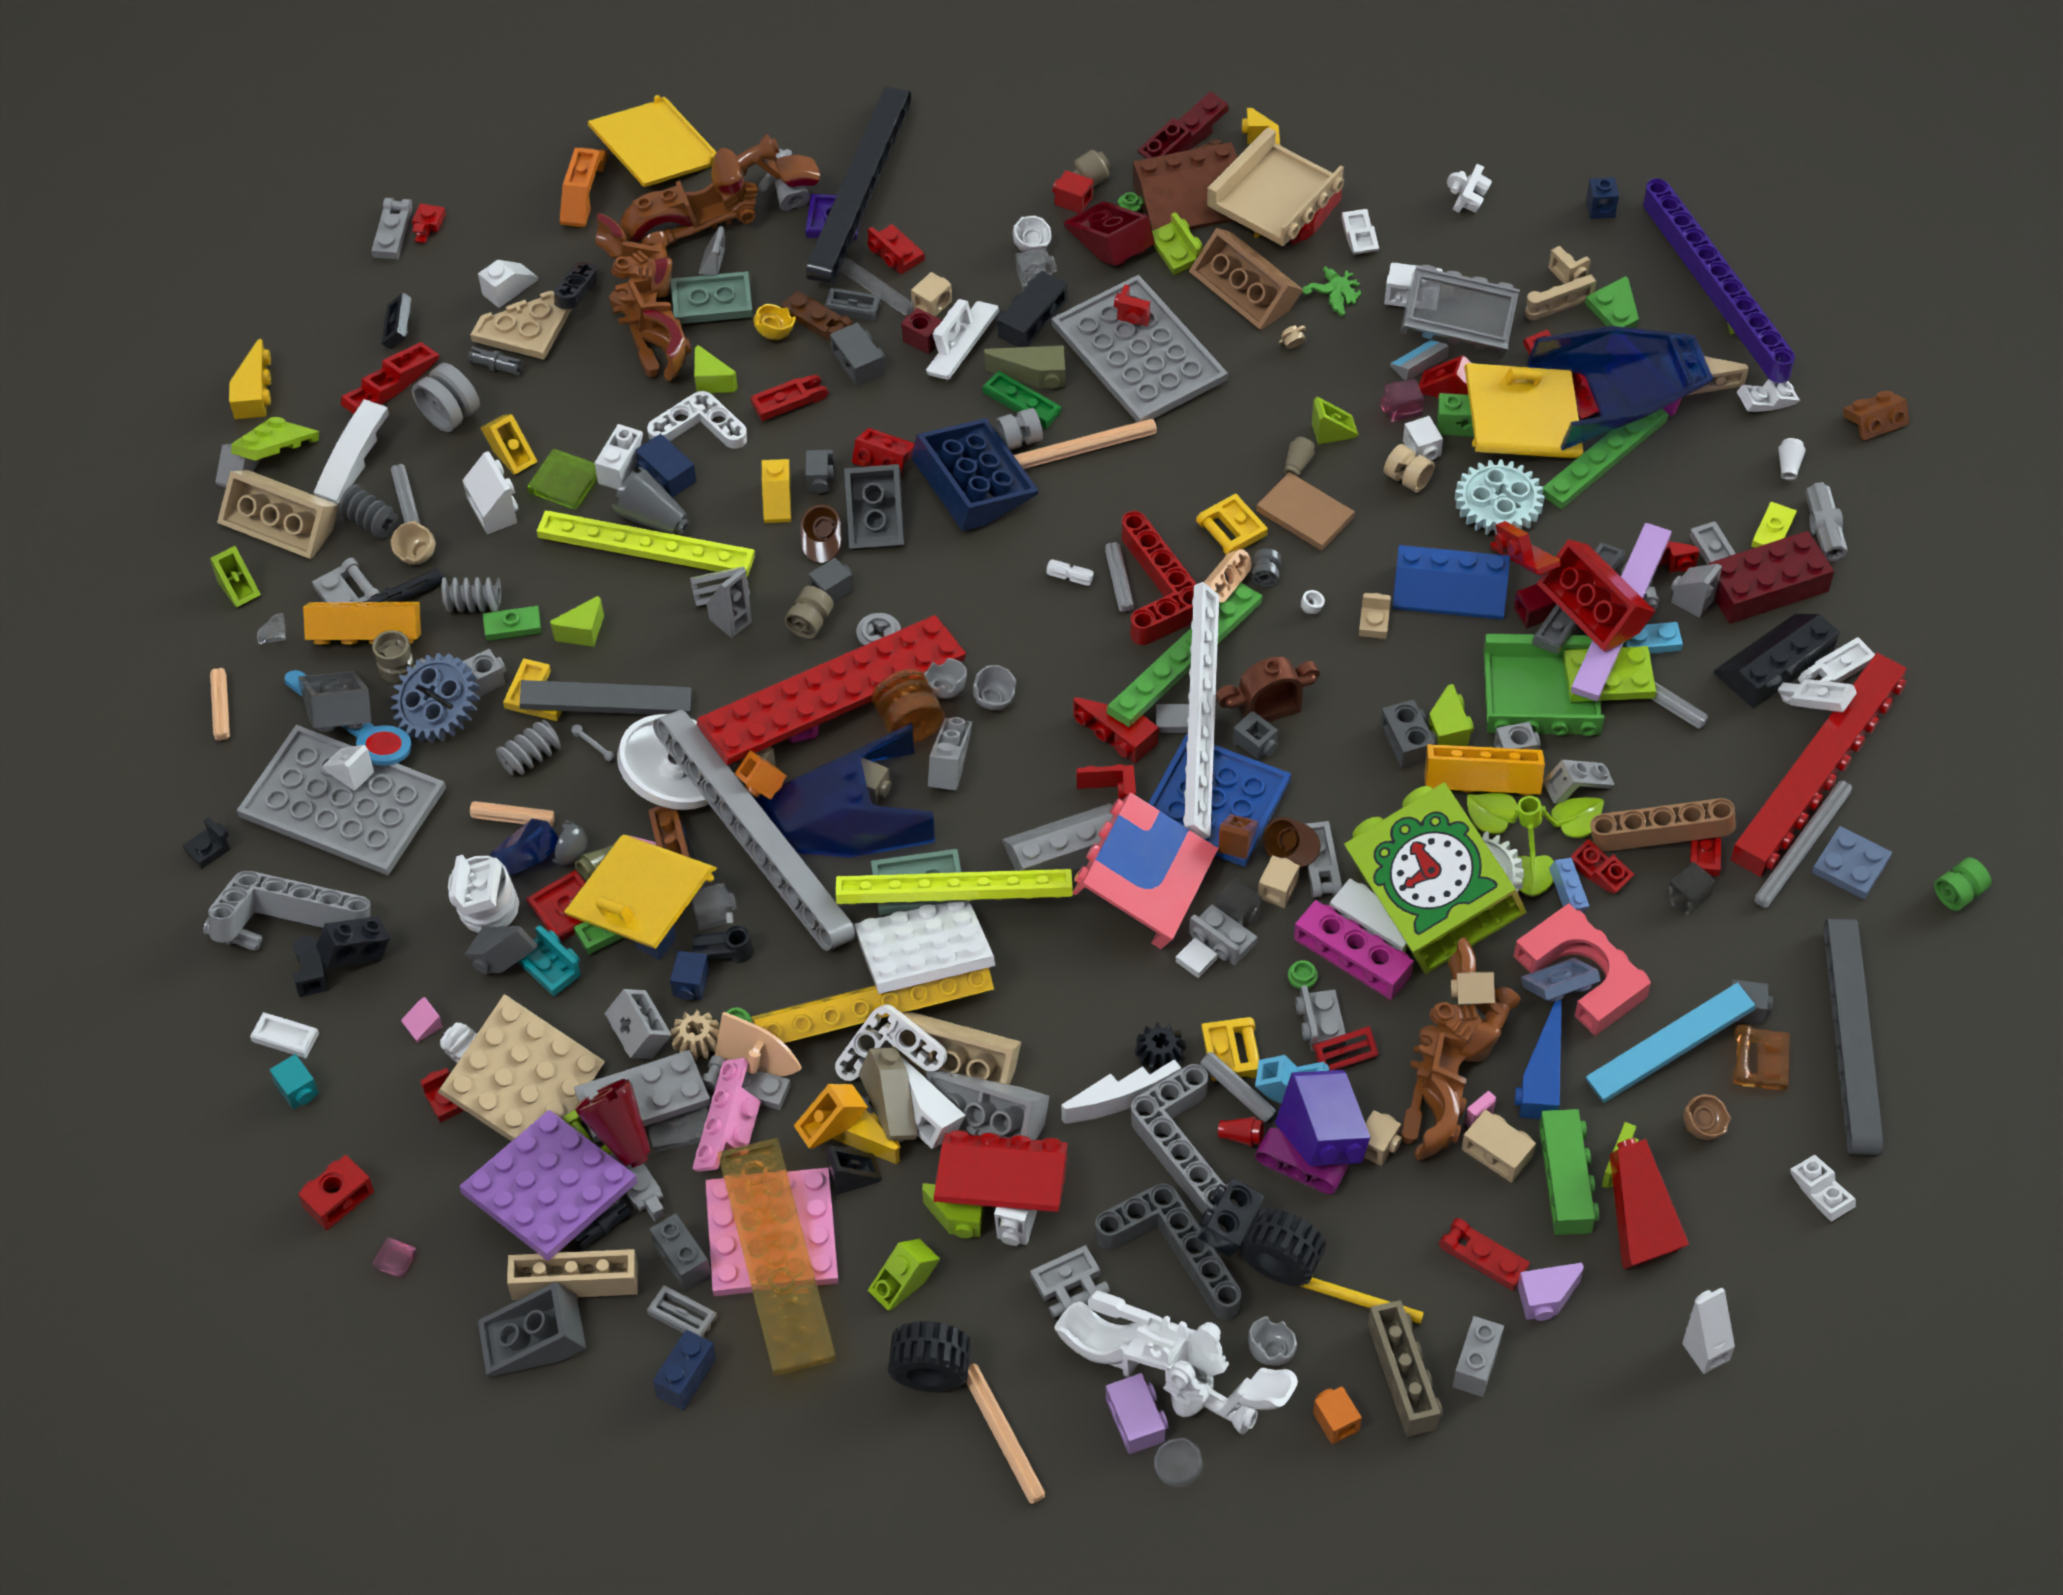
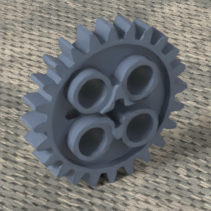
M437 653L435 659H433L430 655H426L425 663L417 659V667L415 669L409 666L406 667L409 673L408 676H399L403 683L402 685H394L399 694L391 696V699L397 703L391 707V710L396 713L393 718L399 723V728L404 730L411 738L414 739L416 737L421 742L427 739L429 742L434 743L436 737L441 741H445V733L447 732L454 737V728L458 727L463 730L464 725L462 721L472 720L468 713L469 711H477L472 702L480 700V697L474 693L480 689V686L474 682L477 676L471 672L472 669L460 658H454L450 654L444 657ZM421 686L436 697L442 698L445 702L452 705L453 708L448 709L435 699L429 698L425 693L419 691L418 687Z

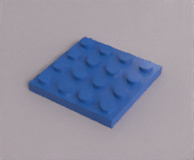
M1187 734L1148 803L1183 826V817L1185 815L1184 792L1186 790ZM1214 745L1211 835L1205 840L1218 848L1220 824L1230 814L1259 821L1247 859L1219 853L1218 850L1215 856L1246 867L1291 781V773Z

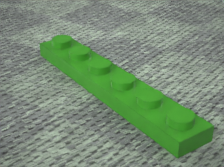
M1647 400L1543 487L1542 495L1562 510L1666 423L1669 414L1650 400Z

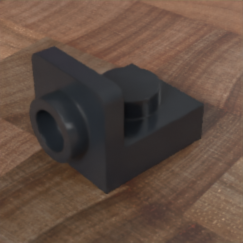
M209 817L203 820L206 829L183 845L185 852L201 869L230 850L226 839L229 837L227 830L221 823L215 824Z

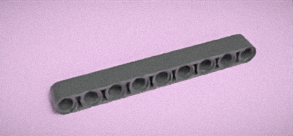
M1826 919L1824 923V943L1847 1152L1849 1155H1881L1883 1134L1859 925L1857 919Z

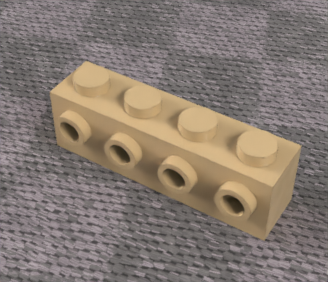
M635 1250L557 1253L549 1261L539 1254L508 1255L507 1285L512 1300H519L555 1281L577 1294V1297L638 1295V1263Z

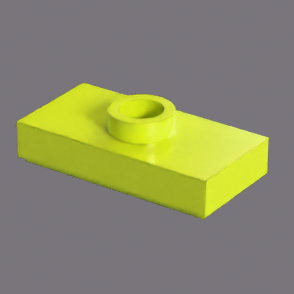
M1770 502L1754 536L1751 547L1756 548L1786 538L1797 510Z

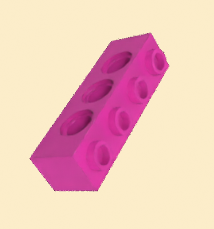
M1315 900L1295 923L1294 940L1390 1000L1395 997L1412 976L1414 960L1410 959L1408 954L1389 946L1381 937L1365 931L1357 922L1344 918L1329 905H1323Z

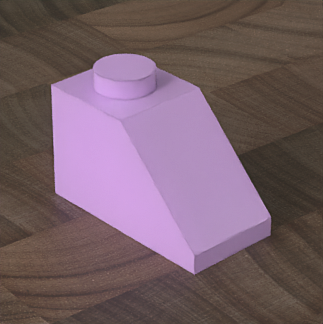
M1576 1263L1520 1272L1517 1287L1526 1320L1536 1319L1544 1321L1558 1315L1581 1281L1584 1269L1583 1264Z

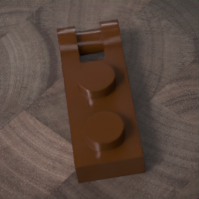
M799 290L795 291L781 304V308H789L791 317H796L795 321L829 342L830 334L853 324L849 317L845 315L840 316Z

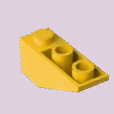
M262 339L256 341L229 383V403L234 420L266 417L267 405H271L270 391L267 389V385H271L270 371L267 369V365H271V356L269 349L265 350Z
M865 1110L850 1129L833 1137L836 1141L864 1152L873 1153L874 1156L891 1163L898 1164L900 1162L899 1149L901 1146L898 1140L887 1139L880 1121L874 1112L869 1113Z

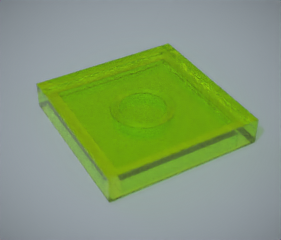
M553 448L528 484V492L576 510L597 479L595 463Z

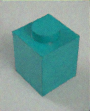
M296 1054L269 1069L274 1084L292 1109L309 1103L319 1094L314 1078Z

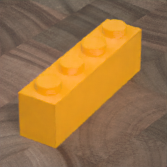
M309 602L303 607L305 640H313L314 644H329L330 640H341V644H356L358 640H369V644H373L379 634L390 630L402 632L408 638L409 644H411L421 635L420 602Z
M1427 744L1424 771L1425 786H1431L1434 789L1445 782L1450 790H1461L1465 793L1484 791L1490 793H1518L1524 796L1541 794L1545 768L1543 750Z

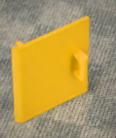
M656 95L654 102L588 121V126L643 187L713 166L716 151L666 97L661 98L659 95Z
M1474 363L1465 364L1474 431L1472 447H1475V452L1575 459L1583 454L1572 372L1570 370Z
M622 835L564 912L567 916L656 949L704 882H712L714 880L712 872H715L717 867L634 837Z

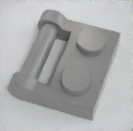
M354 558L346 559L340 567L312 581L315 591L324 602H363L381 594L377 588L372 587L359 570L360 565ZM351 576L365 595L359 599L344 579Z

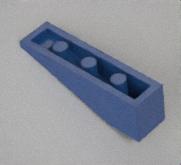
M1562 1000L1554 1002L1523 1075L1521 1087H1515L1514 1105L1519 1106L1520 1118L1540 1119L1542 1111L1559 1110Z

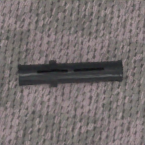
M435 567L433 570L412 578L392 589L389 587L385 588L383 593L363 602H382L397 594L400 595L386 602H403L441 584L443 576L440 570ZM422 582H426V583H424V584H422V585H420V586H418V587H415V588H413V589H411V590H409V591H406V590H408V589H410V588H412V587H414V586H416V585H418V584H420V583H422Z

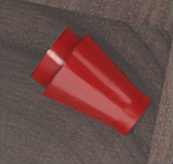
M1256 1117L1227 1121L1220 1120L1218 1124V1138L1254 1147L1255 1144L1260 1145L1264 1138V1121L1257 1120Z

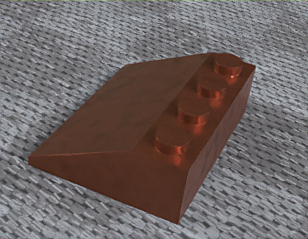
M1232 142L1133 161V185L1137 196H1140L1143 205L1141 206L1144 214L1149 218L1152 231L1171 223V214L1177 212L1181 219L1184 218L1187 221L1190 230L1235 221L1207 206L1208 187L1238 158Z

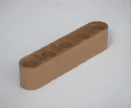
M1718 798L1604 813L1595 816L1591 821L1592 842L1601 851L1608 852L1730 835L1736 828L1735 807L1730 800Z

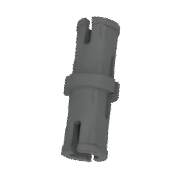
M473 346L468 354L469 363L490 368V371L497 372L499 370L519 376L523 369V360L502 355L500 351L495 350L491 352Z

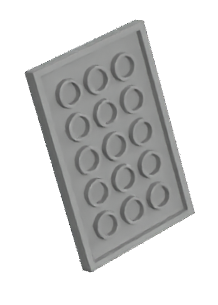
M1139 274L1051 318L1054 329L1136 422L1154 419L1228 380V372ZM1124 284L1130 285V297L1151 301L1150 321L1147 327L1117 320V309L1114 308V299L1117 292L1121 293Z
M296 724L237 809L238 816L388 876L446 789L445 782L398 763L386 766L372 764L374 773L354 791L322 768L341 748L351 747V745Z

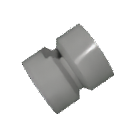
M1034 408L1018 411L1016 417L1008 414L996 418L997 433L1009 450L1020 448L1023 442L1030 445L1043 440L1041 423Z

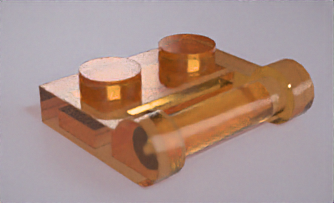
M1749 1025L1736 1026L1734 1038L1737 1040L1736 1070L1733 1072V1083L1739 1086L1787 1091L1789 1085L1790 1033L1753 1029ZM1749 1042L1757 1043L1756 1073L1749 1071Z

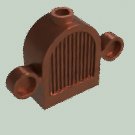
M1270 657L1248 668L1240 679L1239 687L1226 685L1216 692V699L1222 708L1233 709L1239 707L1243 718L1254 711L1267 722L1301 712L1303 687L1313 685L1320 676V672L1313 661L1304 662L1294 669L1289 659L1285 657Z

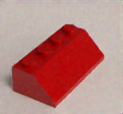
M1570 539L1566 541L1556 555V558L1561 560L1562 566L1553 569V572L1550 574L1542 575L1536 583L1605 652L1638 635L1656 612L1588 544Z

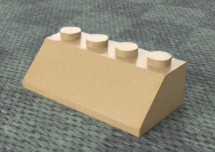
M249 470L230 471L217 523L312 559L332 533L339 505Z
M909 1011L903 1014L945 1047L947 1060L938 1070L1010 1085L1016 1069L1021 1041ZM904 1030L901 1034V1040L905 1045L912 1046L916 1042V1036L912 1031ZM923 1041L914 1051L918 1054V1052L924 1050L922 1047L926 1045V1042ZM898 1050L900 1056L926 1078L927 1071ZM924 1050L929 1055L928 1062L938 1061L936 1059L938 1053L935 1050L930 1053Z

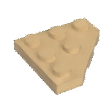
M547 291L541 293L540 298L526 302V300H522L506 306V310L495 315H492L491 312L482 315L470 334L471 340L483 345L545 360L572 309L556 307L554 305V291Z

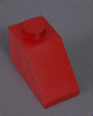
M1462 355L1425 370L1417 391L1420 394L1439 398V393L1468 395L1464 366L1466 363L1471 362Z

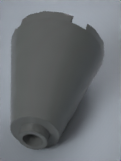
M639 467L638 474L634 471L630 473L615 495L619 500L617 505L612 503L611 512L616 516L659 532L682 535L689 525L687 520L688 514L647 470Z

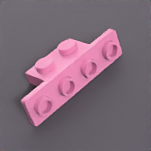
M745 1058L726 1060L722 1064L693 1164V1169L697 1172L718 1169L724 1148L737 1157L746 1156L761 1101L742 1088L749 1063Z

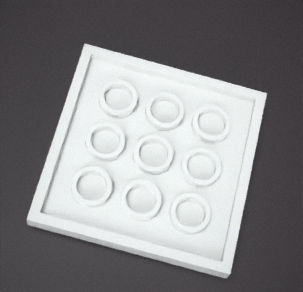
M949 900L947 903L938 905L927 904L918 909L905 912L897 911L889 916L876 919L868 918L854 924L856 937L878 994L995 966L994 955L971 903L967 900Z

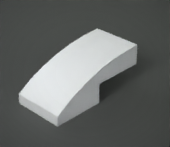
M1368 210L1342 212L1343 228L1353 255L1379 251L1374 226H1371Z

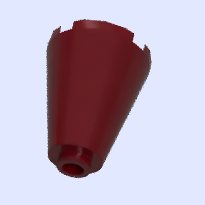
M624 1078L610 1083L597 1090L598 1094L591 1100L588 1096L576 1105L574 1109L577 1115L624 1166L631 1165L632 1168H635L649 1159L647 1155L651 1152L634 1089L629 1079L626 1080Z

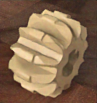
M698 1010L692 1016L684 1012V1020L675 1019L674 1028L670 1031L672 1035L671 1040H673L672 1047L675 1052L679 1051L680 1053L690 1050L695 1062L698 1056H703L707 1060L709 1052H715L720 1025L717 1020H712L709 1012L703 1016L700 1015Z

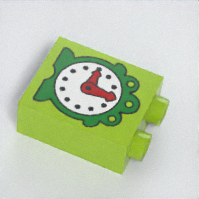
M1445 782L1434 789L1431 786L1415 789L1404 799L1402 803L1403 808L1384 820L1381 817H1372L1363 821L1353 831V839L1344 843L1359 872L1380 901L1425 975L1450 959L1456 952L1457 943L1461 938L1466 937L1472 947L1527 913L1516 888Z

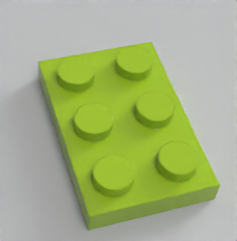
M1648 646L1622 647L1598 701L1655 698L1656 688ZM1588 649L1564 650L1563 652L1570 702L1594 701L1571 693L1572 685Z

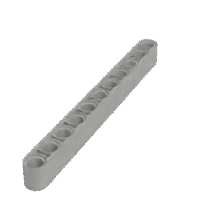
M678 710L656 718L653 721V729L658 740L820 947L828 951L852 941L855 938V929L849 918L836 904L831 895L729 766L724 763L684 710Z

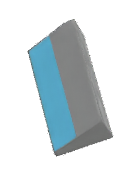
M1429 340L1390 363V367L1408 382L1422 374L1425 370L1447 359L1449 346L1445 343Z

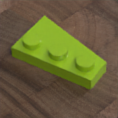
M271 417L231 444V454L256 461L280 453V448L282 447L293 449L300 447L301 441L308 440L310 443L319 441V431L286 422L281 417Z

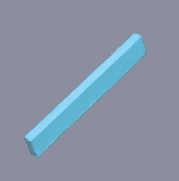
M1737 982L1586 1076V1081L1604 1104L1754 1011L1755 1004Z

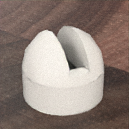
M1306 591L1301 599V608L1307 614H1317L1322 609L1325 599L1318 591Z

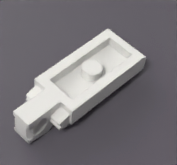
M1804 679L1800 684L1783 682L1778 688L1782 701L1790 705L1844 712L1857 694L1852 684Z

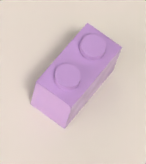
M1142 1373L1106 1385V1401L1128 1454L1165 1442V1429L1169 1428L1168 1421L1163 1410H1157L1154 1401H1157L1153 1385L1151 1382H1145Z

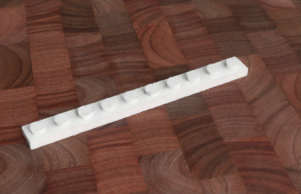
M1202 582L1194 585V598L1192 599L1193 621L1191 623L1192 645L1190 647L1191 669L1189 670L1190 692L1188 694L1189 717L1187 719L1188 741L1186 743L1187 765L1185 767L1186 790L1184 792L1185 815L1183 822L1184 827L1201 838L1206 839L1211 835L1219 595Z

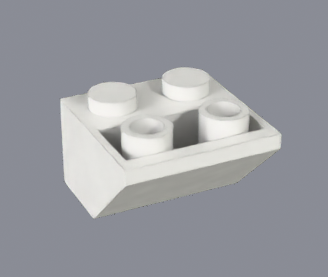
M489 451L483 453L463 479L466 498L487 535L516 524L515 512L519 510L516 500L512 495L515 493L511 480L509 478L504 479V470L498 459L494 461Z

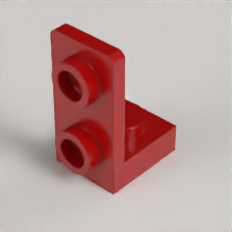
M1117 764L1105 767L1087 766L1077 768V789L1117 787L1118 799H1124L1130 792L1136 795L1134 765Z

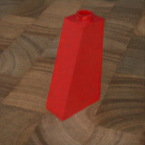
M1634 1138L1624 1140L1618 1143V1149L1610 1154L1621 1261L1624 1270L1678 1251L1689 1245L1646 1139L1636 1142Z

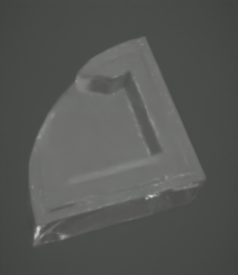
M283 613L273 615L263 627L258 629V644L286 640L285 617Z

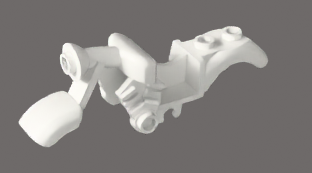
M1100 1290L1091 1294L1088 1298V1305L1083 1302H1076L1070 1305L1055 1324V1331L1072 1350L1092 1362L1123 1369L1124 1376L1130 1377L1139 1363L1165 1370L1166 1384L1163 1389L1171 1393L1173 1409L1178 1416L1183 1418L1190 1417L1205 1407L1231 1421L1241 1435L1254 1427L1258 1415L1255 1409L1273 1410L1285 1405L1298 1382L1296 1375L1290 1370L1261 1368L1252 1379L1246 1378L1226 1398L1213 1390V1376L1224 1373L1229 1365L1228 1361H1225V1355H1222V1346L1219 1342L1221 1331L1217 1325L1206 1322L1199 1326L1197 1330L1187 1328V1324L1183 1321L1179 1325L1170 1322L1169 1316L1161 1318L1145 1310L1130 1306L1125 1303L1124 1299ZM1092 1310L1116 1319L1121 1317L1133 1321V1323L1129 1325L1113 1324L1102 1319Z

